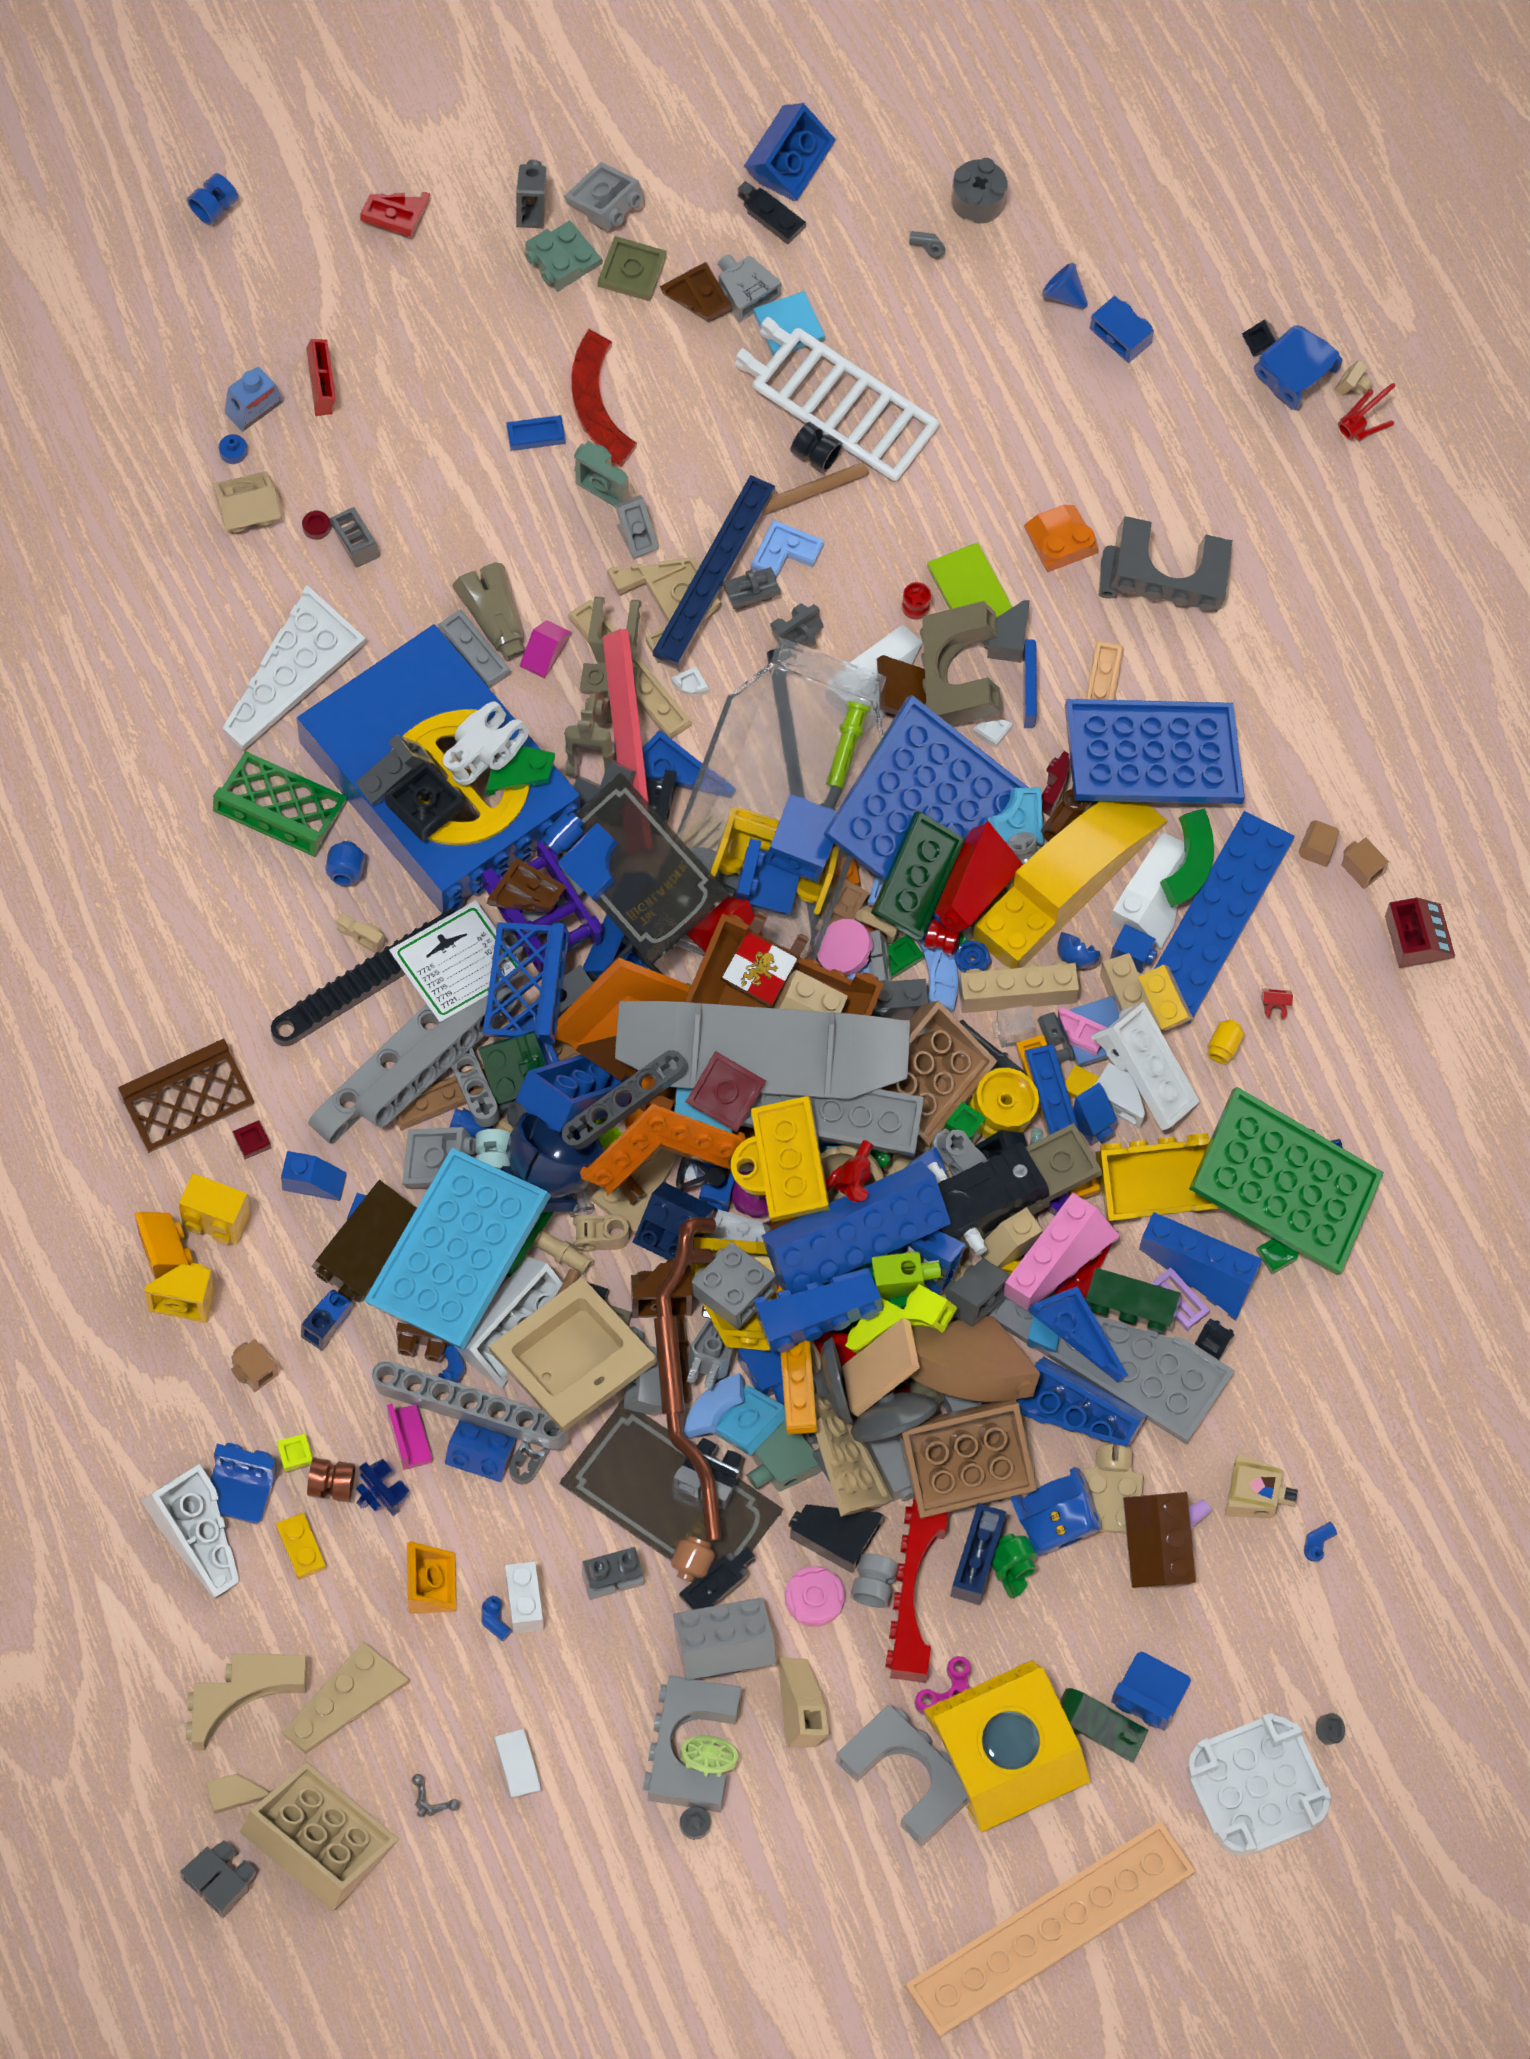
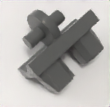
M771 567L756 572L748 570L746 575L723 582L731 606L736 610L754 602L772 599L773 596L781 594Z
M800 603L793 608L791 620L786 622L782 618H778L770 624L778 648L783 650L784 654L802 643H805L808 647L816 644L814 635L820 632L824 625L819 616L820 610L815 604L807 607Z

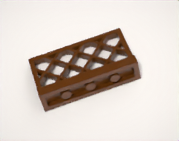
M224 1038L118 1087V1095L125 1105L148 1153L255 1103L229 1052V1047ZM227 1061L231 1069L228 1080L212 1075L215 1065ZM210 1068L208 1074L202 1072V1071H204V1070ZM197 1075L206 1078L201 1093L185 1088L189 1077ZM233 1075L238 1084L231 1082ZM210 1080L226 1085L221 1099L205 1094ZM183 1081L182 1086L177 1085L176 1083ZM229 1086L241 1090L246 1099L236 1105L224 1101ZM170 1087L180 1091L175 1105L159 1100L163 1089ZM183 1092L199 1097L194 1112L178 1107ZM157 1093L155 1098L149 1097L150 1095ZM203 1099L219 1104L216 1114L208 1117L198 1113ZM140 1100L153 1103L148 1117L136 1114L132 1104ZM156 1105L173 1110L168 1124L152 1119ZM222 1106L229 1107V1108H227V1109L221 1111ZM176 1111L192 1116L188 1127L180 1129L171 1126ZM196 1118L201 1119V1121L194 1124ZM140 1120L146 1122L144 1128H143V1126H142ZM149 1124L165 1128L163 1138L151 1144L146 1134ZM169 1130L176 1132L168 1136Z

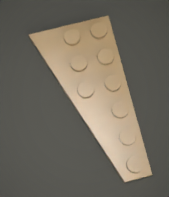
M810 1341L817 1432L815 1434L840 1516L884 1506L893 1501V1498L865 1443L855 1441L851 1434L853 1423L841 1421L835 1414L829 1401L824 1397L818 1396L814 1375L820 1371L821 1356L814 1342Z

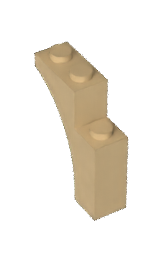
M232 1654V1663H226V1682L231 1683L194 1682V1691L188 1692L187 1710L192 1711V1722H186V1740L191 1741L192 1749L205 1751L209 1740L220 1724L229 1715L249 1702L281 1693H306V1655Z

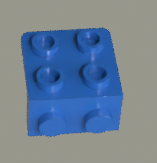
M217 1443L214 1452L215 1467L210 1481L217 1492V1504L220 1515L253 1524L260 1523L277 1472L275 1458H272L271 1454L256 1450L254 1453L245 1451L241 1446L234 1443H226L225 1445Z
M1141 1651L1136 1654L1122 1682L1118 1683L1111 1703L1115 1704L1119 1710L1128 1714L1132 1713L1141 1718L1147 1725L1165 1731L1188 1689L1191 1679L1183 1672Z

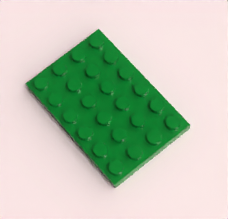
M1236 1087L1231 1091L1189 1190L1337 1275L1344 1268L1384 1172L1246 1091Z

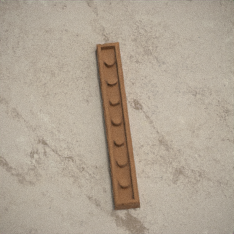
M555 1039V1044H552L559 1061L580 1055L568 1043ZM482 1064L480 1067L490 1087L484 1065ZM455 1076L429 1086L395 1117L400 1131L466 1105L467 1103ZM473 1086L469 1089L468 1093L476 1095L483 1091V1087Z

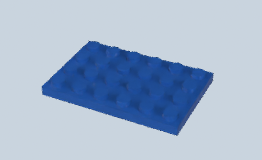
M1066 699L1065 715L1074 801L1243 804L1245 795L1233 703Z

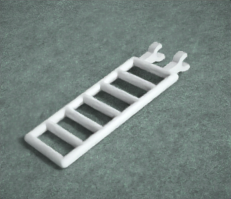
M767 316L761 324L762 329L759 334L766 339L773 340L781 347L766 366L754 359L747 350L742 348L736 355L738 360L734 366L756 377L752 383L756 391L804 423H813L823 430L824 436L830 434L843 443V449L890 480H899L939 428V420L801 328H796L789 334ZM800 341L811 348L812 351L782 390L778 392L767 385L766 382ZM821 356L834 363L835 366L804 406L800 407L788 398ZM846 371L858 379V381L824 423L811 413L842 373ZM868 386L881 396L847 438L834 428ZM891 401L903 409V412L870 453L857 443ZM915 417L926 424V427L896 466L892 468L880 460V458L909 420Z

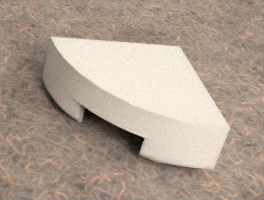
M696 666L671 677L673 686L684 694L700 696L709 693V687Z
M1000 719L999 721H984L973 729V734L994 748H997L1010 732L1013 724Z

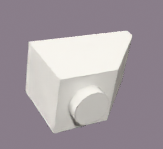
M1108 1063L1096 1084L1100 1082L1103 1086L1115 1116L1140 1129L1143 1125L1145 1111L1138 1087L1128 1071H1123L1115 1065Z

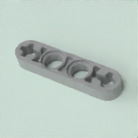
M471 1048L451 1066V1069L474 1121L481 1127H489L499 1120L500 1114L495 1098ZM464 1064L474 1066L468 1073L459 1072V1068ZM473 1086L483 1087V1091L477 1095L468 1093L469 1089ZM485 1103L486 1109L489 1112V1114L484 1115V1113L481 1111L480 1104Z

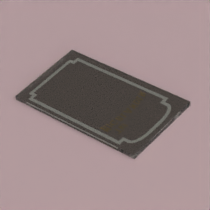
M621 772L575 814L584 823L581 827L584 833L566 852L563 850L559 855L555 852L560 860L596 823L616 840L618 844L612 851L609 861L610 873L615 882L595 902L651 965L730 895Z
M624 1399L618 1403L617 1408L559 1482V1485L669 1561L672 1560L678 1542L683 1539L687 1540L688 1536L711 1544L710 1549L715 1553L712 1565L723 1555L727 1556L732 1553L736 1557L746 1547L753 1552L783 1511L782 1507L739 1479L726 1510L718 1508L721 1540L706 1541L701 1493L696 1498L673 1487L674 1476L679 1467L681 1468L686 1456L673 1446L669 1439L668 1429L644 1413L624 1409Z

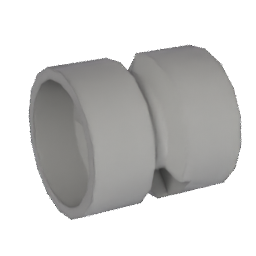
M862 1554L857 1568L860 1577L854 1579L850 1597L854 1601L875 1608L887 1607L892 1591L888 1584L894 1583L898 1564L892 1559L881 1555Z

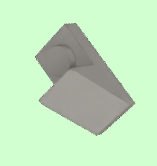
M639 495L616 504L615 509L620 524H617V528L632 558L659 549L644 498Z

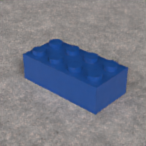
M581 1054L528 1071L515 1101L524 1106L526 1112L546 1122V1125L551 1130L562 1132L563 1127L570 1120L624 1081H620ZM622 1094L618 1098V1106L626 1107L631 1094ZM601 1110L597 1112L594 1116V1121L608 1117L607 1111Z

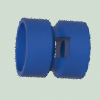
M214 173L203 183L204 188H197L187 197L190 209L201 221L208 225L214 223L222 215V209L228 210L239 199L234 186L219 173Z

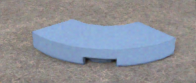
M740 1373L717 1382L711 1390L707 1389L696 1400L687 1415L684 1425V1434L687 1438L715 1432L717 1423L725 1412L731 1407L744 1402V1379Z

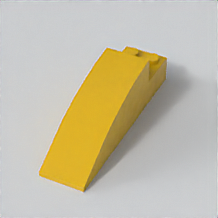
M1098 802L1054 836L1016 871L1013 887L975 924L973 939L983 943L987 947L988 952L1004 966L1010 967V969L1022 968L1167 824V820L1146 802Z

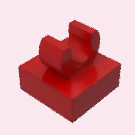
M1262 988L1261 1000L1266 1004L1264 1007L1265 1016L1270 1017L1271 1008L1278 1006L1281 1008L1280 1017L1285 1018L1287 1015L1285 1005L1292 1006V992L1289 990Z

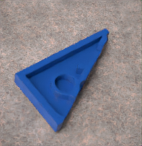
M659 730L642 747L646 778L663 780L666 769L677 772L676 786L729 799L735 794V789L662 731Z
M1078 1287L1036 1302L1028 1308L1034 1317L1116 1382H1120L1128 1376Z

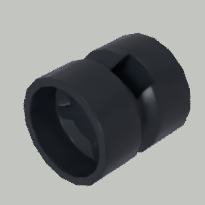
M807 422L794 438L790 452L802 460L809 458L810 465L824 473L830 469L838 458L843 443L830 434L824 436L822 429L811 422Z

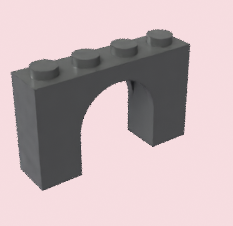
M1124 516L1117 530L1110 587L1116 588L1123 593L1133 592L1142 594L1149 599L1160 598L1172 601L1176 605L1199 607V609L1207 612L1218 611L1225 600L1233 540L1206 534L1198 546L1195 573L1185 578H1172L1158 571L1150 560L1148 546L1152 522Z

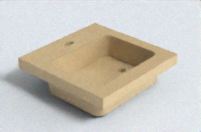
M583 1277L579 1278L488 1346L489 1352L563 1433L657 1363L656 1356Z

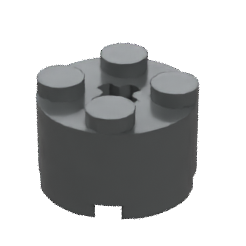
M990 158L971 160L956 169L951 194V204L956 214L964 220L968 218L974 220V223L979 224L996 219L1002 212L1006 201L1007 178L1004 171Z

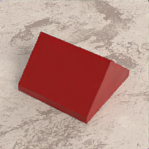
M720 897L683 926L681 930L706 952L722 914L727 916L729 914L736 915L742 918L744 923L749 926L755 915L749 900Z

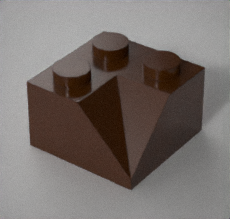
M674 1259L668 1260L666 1263H660L653 1271H640L636 1275H631L632 1318L657 1317L656 1293L660 1283L671 1268ZM691 1264L687 1266L680 1282L671 1294L672 1315H692Z

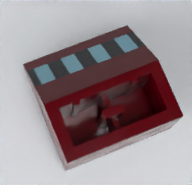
M1418 897L1389 902L1385 919L1399 968L1455 958V952L1440 903Z

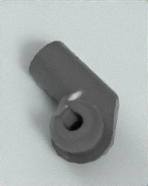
M910 231L909 245L923 246L932 258H940L944 255L945 246L936 234Z

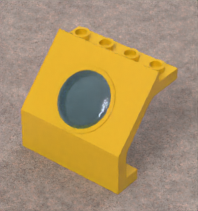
M1034 1660L1020 1664L1014 1669L994 1676L979 1685L968 1688L944 1701H939L935 1705L924 1709L927 1721L943 1742L965 1789L970 1804L966 1807L969 1817L980 1832L986 1831L1091 1782L1082 1749L1043 1666L1039 1668Z

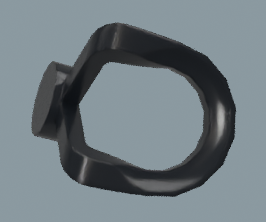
M682 1158L677 1172L676 1188L684 1190L705 1180L712 1187L719 1186L724 1182L725 1174L721 1168L713 1167L708 1170L700 1161ZM688 1162H693L705 1174L683 1183L684 1172Z

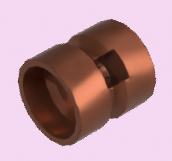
M313 1457L308 1478L307 1496L325 1498L330 1494L333 1500L350 1502L355 1479V1463L338 1461L336 1465H332L329 1459Z

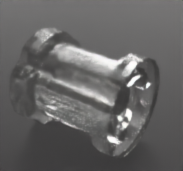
M588 1185L584 1190L572 1194L577 1204L574 1210L569 1212L570 1217L589 1215L595 1211L594 1204L590 1203L588 1197Z

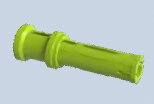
M847 701L846 703L848 707L843 724L839 725L840 740L825 783L828 786L832 787L834 785L841 789L844 788L858 738L864 735L862 728L866 715L871 712L870 707L853 701Z

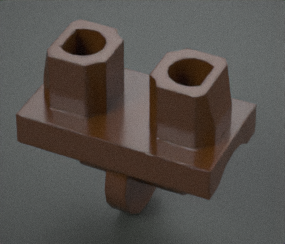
M400 1322L397 1324L396 1335L398 1354L413 1356L416 1344L427 1346L424 1355L425 1359L439 1363L445 1353V1348L451 1345L412 1325Z

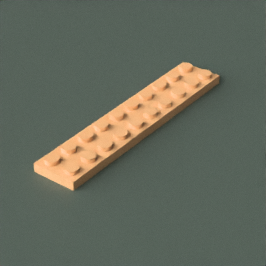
M1159 1821L905 1984V1989L940 2039L1187 1880L1196 1871L1162 1821Z

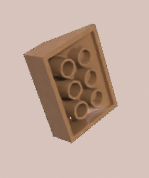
M939 1000L923 1004L909 1020L910 1035L907 1079L880 1088L881 1090L924 1097L917 1140L926 1146L931 1144L934 1135L944 1128L945 1122L962 1102L966 1101L981 1079L997 1062Z
M1014 1399L933 1416L921 1424L898 1434L903 1460L920 1518L974 1506L977 1503L982 1504L1037 1491L1018 1402Z

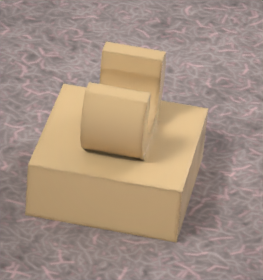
M1360 360L1347 368L1334 389L1342 395L1350 390L1358 396L1363 391L1366 392L1372 384L1370 379L1362 375L1368 366Z

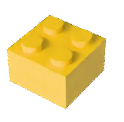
M192 1173L178 1203L182 1225H185L184 1227L188 1231L195 1234L206 1233L221 1244H228L229 1242L237 1245L251 1215L247 1193Z

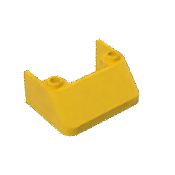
M731 808L709 878L715 879L717 870L726 875L740 872L750 838L762 841L760 849L768 851L780 821L744 808ZM834 843L818 883L799 876L796 889L802 900L810 903L816 902L814 913L818 915L830 886L838 857L839 847Z

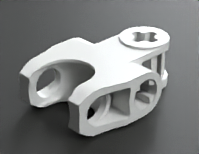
M496 701L486 704L471 714L457 728L455 733L457 743L443 757V764L452 772L454 780L460 785L473 783L488 767L493 770L504 767L516 755L528 737L529 730L519 719L512 720L504 727L498 729L504 722L506 713ZM495 711L494 717L487 722L488 715ZM519 729L517 737L509 740L512 734ZM455 756L458 761L454 762L452 757ZM466 769H470L472 773L469 775Z

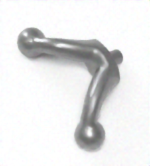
M415 1774L412 1777V1783L418 1786V1798L415 1806L419 1809L417 1812L419 1817H422L424 1814L432 1816L448 1808L451 1811L459 1809L460 1804L456 1799L432 1806L426 1803L423 1776Z

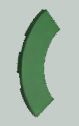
M1205 808L1183 814L1178 818L1184 835L1185 857L1183 863L1179 865L1173 875L1160 881L1171 908L1180 905L1197 893L1205 883L1211 870L1214 842L1211 824Z

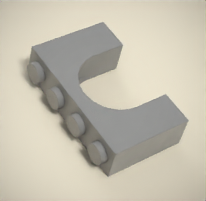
M944 1395L943 1406L947 1413L982 1405L981 1401ZM898 1434L881 1440L864 1442L893 1498V1502L899 1499L906 1501L913 1498Z
M671 1675L668 1677L667 1685L661 1684L659 1702L664 1703L662 1714L656 1713L653 1730L659 1732L657 1743L651 1742L648 1761H654L652 1773L646 1772L643 1790L648 1791V1801L689 1808L700 1807L707 1811L721 1813L726 1775L721 1774V1776L717 1777L716 1773H708V1776H704L702 1771L686 1768L674 1756L670 1743L676 1730L692 1720L703 1719L736 1725L741 1687L695 1679L686 1680V1678Z
M888 1704L837 1753L836 1763L856 1782H859L878 1762L890 1755L905 1754L919 1760L929 1773L931 1787L927 1794L902 1817L900 1826L923 1847L969 1803V1800L956 1770L951 1766L952 1761L949 1756L941 1750L937 1752L930 1745V1738L922 1730L918 1729L916 1731L908 1723L910 1720L901 1709H894Z

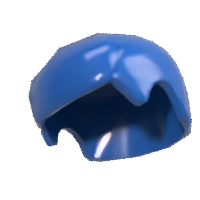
M1061 932L1057 953L1062 961L1068 964L1075 963L1076 968L1084 969L1093 966L1099 960L1100 951L1094 950L1093 945H1090L1087 949L1084 942L1080 943V938Z

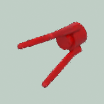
M1391 383L1357 412L1373 394L1372 389L1368 390L1354 407L1340 419L1338 427L1347 439L1352 440L1356 437L1358 441H1361L1366 436L1395 424L1391 420L1365 430L1367 421L1363 416L1393 390L1395 384Z

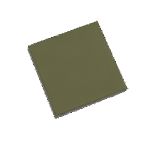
M614 236L598 279V287L650 302L667 257V251Z

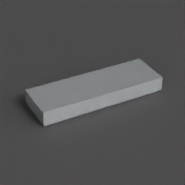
M461 609L438 624V629L489 689L511 675L510 668Z

